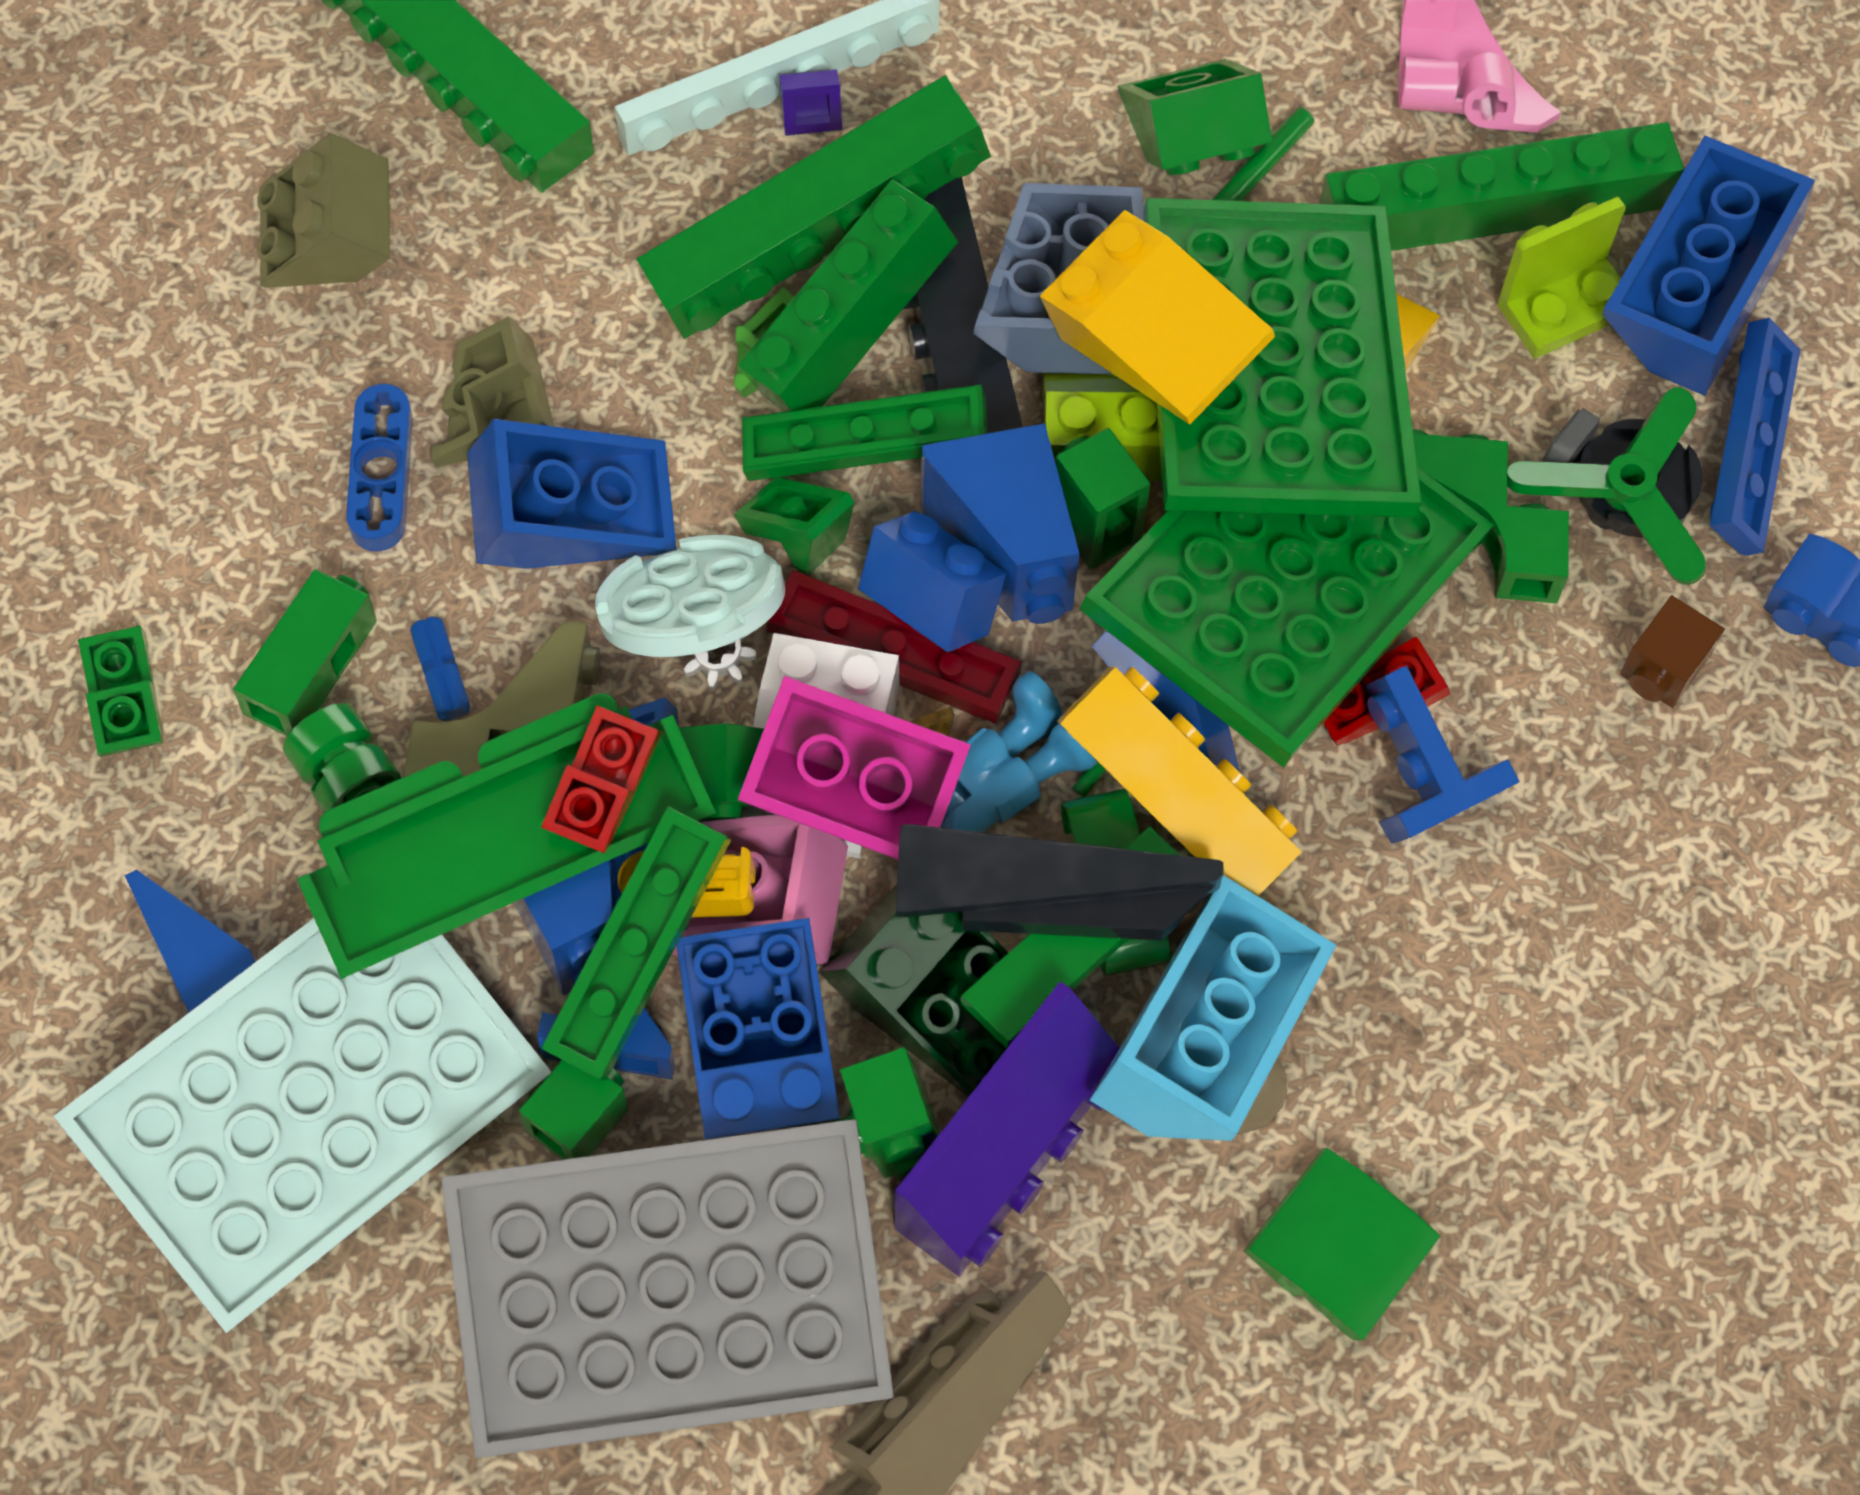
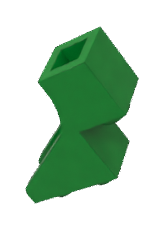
M1413 429L1417 467L1494 524L1481 544L1487 551L1493 565L1496 580V598L1557 604L1568 579L1569 511L1551 510L1547 506L1535 503L1524 504L1518 507L1507 506L1508 441L1489 440L1487 437L1478 434H1467L1460 437L1429 435L1422 430Z

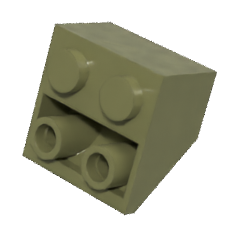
M329 133L309 150L303 151L296 160L274 177L268 178L260 187L257 198V205L260 209V240L257 248V255L260 259V286L272 288L358 282L390 259L389 167L387 158Z

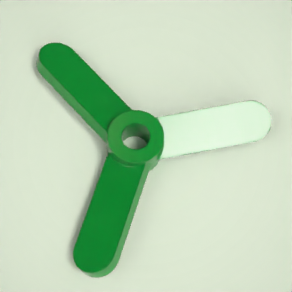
M1674 387L1663 393L1625 454L1616 457L1610 465L1518 461L1509 465L1507 470V487L1516 493L1605 498L1612 507L1626 511L1671 578L1677 583L1683 585L1694 584L1702 579L1706 572V560L1702 551L1656 487L1658 473L1696 413V401L1688 390ZM1623 479L1633 481L1636 486L1626 484Z

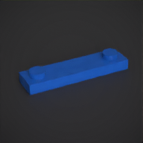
M1770 317L1748 322L1744 348L1739 357L1740 369L1715 500L1710 509V527L1739 554L1747 556L1764 553L1801 351Z

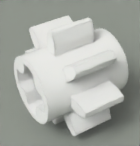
M743 637L726 645V648L734 651V654H723L720 664L710 663L707 651L694 654V659L684 668V674L686 677H690L701 671L708 675V687L711 691L715 690L718 677L729 675L735 683L740 684L742 683V675L737 666L740 660H756V651L748 647H741L740 641L745 638Z

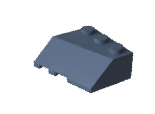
M1024 183L973 334L1025 372L1112 374L1060 339L1040 295L1124 210L1144 221L1142 187Z

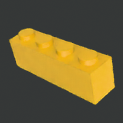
M1110 666L1057 722L1192 856L1223 861L1224 876L1259 896L1302 853L1290 840L1298 830L1272 804H1269L1261 812L1244 795L1252 784L1225 758L1215 766L1198 749L1206 739L1179 712L1169 720L1151 702L1160 693L1135 668L1131 667L1123 675L1116 667Z

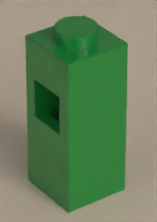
M317 569L313 570L233 688L243 715L288 736L296 725L320 708L377 622L369 593L360 583L345 575H338L336 578H333Z

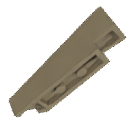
M1043 1271L1033 1273L1032 1278L1017 1294L1002 1300L991 1290L968 1297L892 1380L894 1398L872 1401L830 1447L832 1452L848 1470L821 1495H945L1071 1315L1069 1303L1049 1275Z

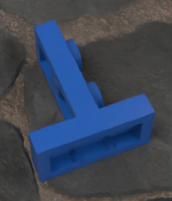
M1407 665L1365 685L1370 695L1368 699L1369 712L1378 728L1385 733H1389L1399 753L1396 762L1403 780L1411 789L1417 790L1422 799L1379 821L1391 844L1409 839L1520 782L1509 759L1487 766L1465 778L1462 777Z

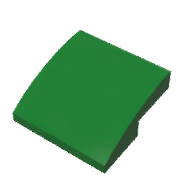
M1322 1148L1243 1252L1291 1295L1304 1296L1353 1341H1363L1441 1235L1366 1173L1332 1150Z

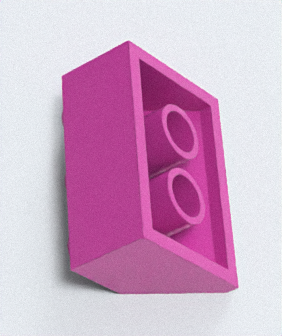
M784 676L738 801L898 860L901 825L914 824L941 827L971 745Z

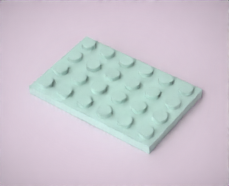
M313 918L54 1115V1118L225 1333H227L550 1075L551 1070L443 935L341 979Z

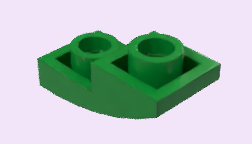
M136 626L78 639L88 693L85 695L98 756L103 757L162 744L161 720L143 628Z

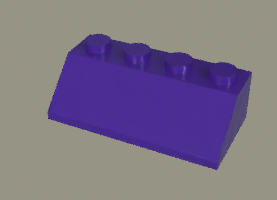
M1062 982L1057 984L895 1190V1230L959 1277L971 1262L978 1267H982L992 1256L1004 1236L997 1229L1012 1209L1021 1215L1031 1205L1044 1184V1181L1037 1177L1052 1157L1061 1163L1071 1153L1084 1131L1077 1124L1088 1109L1093 1106L1098 1111L1103 1110V1108L1090 1101L1118 1052L1119 1047L1068 986Z

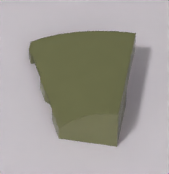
M509 316L457 343L452 363L454 379L450 387L445 391L441 410L449 416L447 443L432 445L430 451L432 462L440 467L468 461L467 452L493 419L554 426L534 341Z

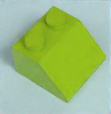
M1042 372L1043 424L1045 423L1055 463L1056 455L1070 441L1083 435L1092 437L1109 427L1148 481H1162L1157 403L1114 374Z

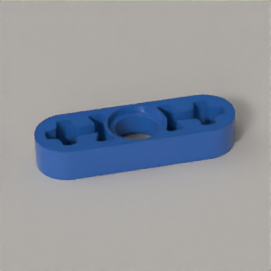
M377 384L365 389L358 396L354 408L346 519L355 543L369 551H384L392 548L402 539L406 529L413 415L407 395L400 388L391 384ZM385 405L391 406L393 413L389 414L387 418L388 437L379 436L374 416L378 415L381 406ZM377 457H389L397 462V468L394 473L384 479L369 478L363 471L366 464ZM372 497H382L381 504L386 520L381 521L379 530H369L366 523L373 517L374 504Z

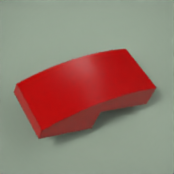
M1417 636L1384 654L1325 720L1323 724L1336 746L1351 742L1379 729L1369 712L1368 699L1370 695L1365 685L1406 665L1427 707L1451 694L1448 685Z
M596 706L572 766H566L541 828L606 853L633 800L662 733L657 729Z

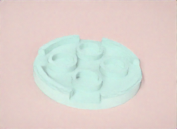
M700 535L679 539V549L656 555L643 562L641 557L635 555L611 572L596 594L595 608L602 633L610 643L624 651L651 657L692 655L728 645L757 630L779 609L785 596V582L781 565H778L771 556L764 553L762 544L747 538L731 535Z

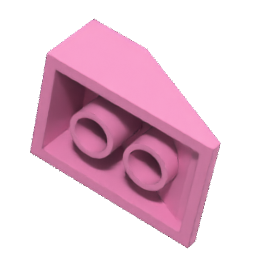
M778 815L700 822L731 839L724 855L736 854V856H741V847H745L750 851L756 869L755 882L751 883L754 894V908L746 916L691 917L687 924L688 929L684 930L681 937L809 918L816 965L828 964L848 845L838 837ZM677 945L672 955L678 956Z

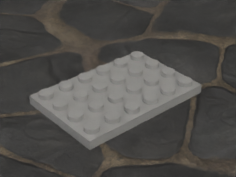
M856 1119L441 1177L475 1458L894 1398Z

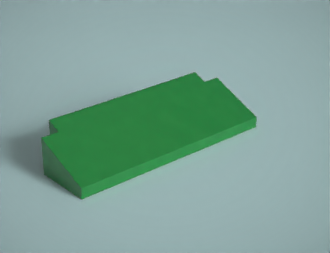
M604 693L595 694L485 742L479 748L477 754L481 769L463 777L461 770L456 764L450 761H441L327 810L319 821V830L323 838L317 840L327 866L303 875L296 880L340 978L343 979L649 843L668 806L696 821L715 814V809L674 716L670 715L649 725V727L659 730L662 734L633 800L606 853L541 828L566 766H572L596 706L632 719L627 706L619 709L614 698Z

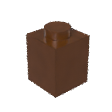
M1671 595L1632 647L1619 675L1629 680L1631 688L1642 698L1653 702L1662 701L1671 708H1674L1711 657L1725 628Z

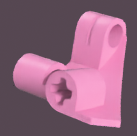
M1403 0L1398 79L1399 109L1466 115L1471 123L1478 127L1538 133L1559 120L1561 112L1539 95L1519 74L1504 54L1487 26L1475 0Z

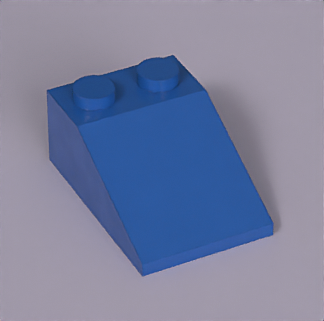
M493 419L467 452L476 564L529 569L625 559L635 555L639 557L654 556L677 550L666 444L664 440Z

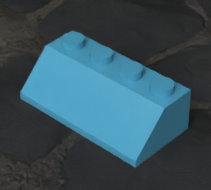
M1223 875L1220 888L1207 898L1196 914L1090 1101L1148 1137L1232 1141L1243 1124L1337 945Z

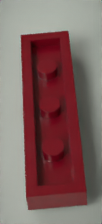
M792 570L785 583V596L782 604L766 622L767 632L771 634L777 633L899 655L900 686L994 724L997 723L1012 692V687L1021 674L1022 661L974 642L946 652L883 606L795 570Z

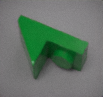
M777 477L773 478L734 516L745 534L781 542L797 572L809 576L845 541L855 502L849 492Z

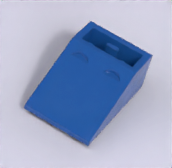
M805 918L681 937L677 944V952L705 1140L825 1124L840 1119L810 919Z

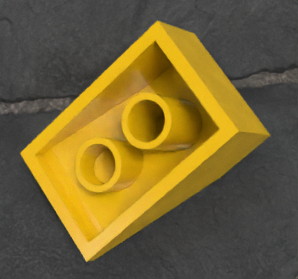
M1126 210L1040 295L1062 341L1188 424H1191L1275 337L1273 329L1171 238Z

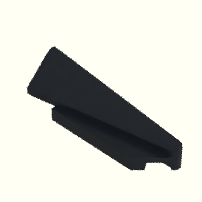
M903 824L900 826L896 917L963 912L962 931L1162 941L1179 926L1182 918L1208 895L1212 896L1220 888L1224 873V863L1221 860Z

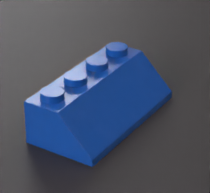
M1704 135L1603 311V316L1650 373L1706 396L1801 226L1815 179Z

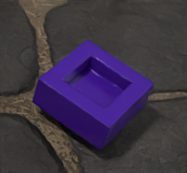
M837 69L779 75L785 136L843 130L840 81Z

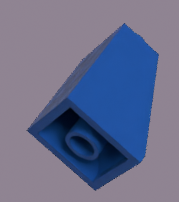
M1045 423L922 445L921 508L923 514L933 518L939 527L965 545L980 550L987 560L1007 573L998 605L1011 621L1029 619L1032 623L1044 624L1059 619L1065 612L1073 611L1079 550Z
M614 858L513 903L563 996L571 992L616 906Z

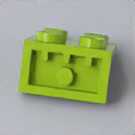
M1615 197L1600 205L1595 202L1588 203L1577 209L1566 220L1548 228L1545 225H1540L1528 230L1516 242L1497 306L1533 359L1611 325L1603 316V311L1621 280V277L1607 259L1626 208L1619 197Z

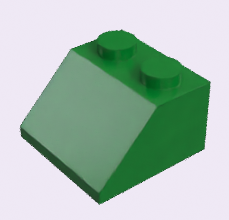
M1221 59L1118 85V92L1147 162L1161 170L1166 169V174L1180 175L1196 171L1201 167L1200 160L1220 156L1222 161L1248 158L1255 154V146L1273 142L1261 73L1228 59Z

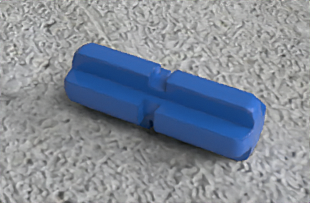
M431 616L425 620L414 622L411 625L410 632L423 673H425L424 676L437 717L442 721H451L467 715L470 712L469 700L443 620L439 617Z

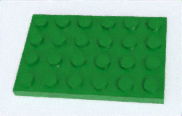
M1146 198L1143 212L1144 222L1171 238L1267 323L1275 334L1271 342L1191 424H1188L1157 403L1164 510L1416 517L1421 505V495L1386 206Z
M1417 467L1421 505L1416 517L1168 510L1085 595L1079 610L1284 768L1485 540L1494 524L1419 467Z

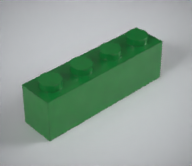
M893 179L887 184L738 364L739 369L765 398L784 412L821 407L828 401L958 243L937 209Z

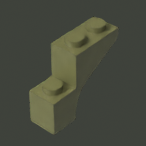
M569 621L561 624L497 699L483 711L461 720L449 722L414 720L402 778L441 761H450L456 764L461 770L463 777L481 769L477 759L478 750L485 742L583 700L585 685H596L600 669V648L591 647L587 623Z

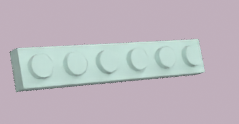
M881 0L616 105L615 114L618 138L628 156L641 150L655 151L666 146L676 136L696 128L700 130L711 129L720 124L726 116L749 107L760 109L771 104L777 96L781 95L779 75L837 69L839 72L851 66L865 67L875 62L881 54L903 45L909 47L918 46L927 41L933 33L939 31L940 0Z

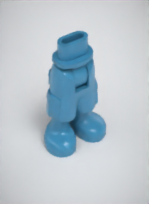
M1028 671L1015 681L1012 687V698L1016 711L1008 724L999 733H996L993 729L987 730L982 728L965 741V743L971 746L940 828L984 832L996 822L1002 823L1014 818L1016 814L1037 801L1041 796L1039 786L1041 782L1065 771L1083 772L1090 770L1098 763L1057 722L1062 716L1059 702L1049 686L1034 672ZM1049 736L1045 745L1027 760L1023 761L1019 757L1013 758L1030 745Z

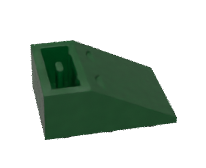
M896 884L830 958L829 963L822 967L819 973L857 1012L969 1097L1005 1052L1006 1048L961 1005V995L1009 952L989 932L962 931L963 912L896 917Z

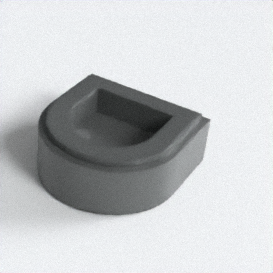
M1585 408L1578 409L1547 449L1542 462L1577 463L1586 445L1595 438L1601 419Z

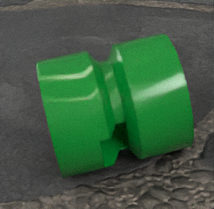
M346 703L332 704L307 716L292 729L284 741L282 749L286 758L301 780L313 785L310 789L311 793L324 813L329 809L401 779L399 771L383 748L372 744L374 740L372 733L355 708Z

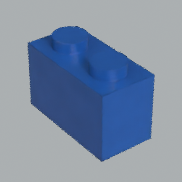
M913 511L874 526L858 589L946 652H950L989 635L1007 573L987 560L980 550L965 545L939 527L933 518Z

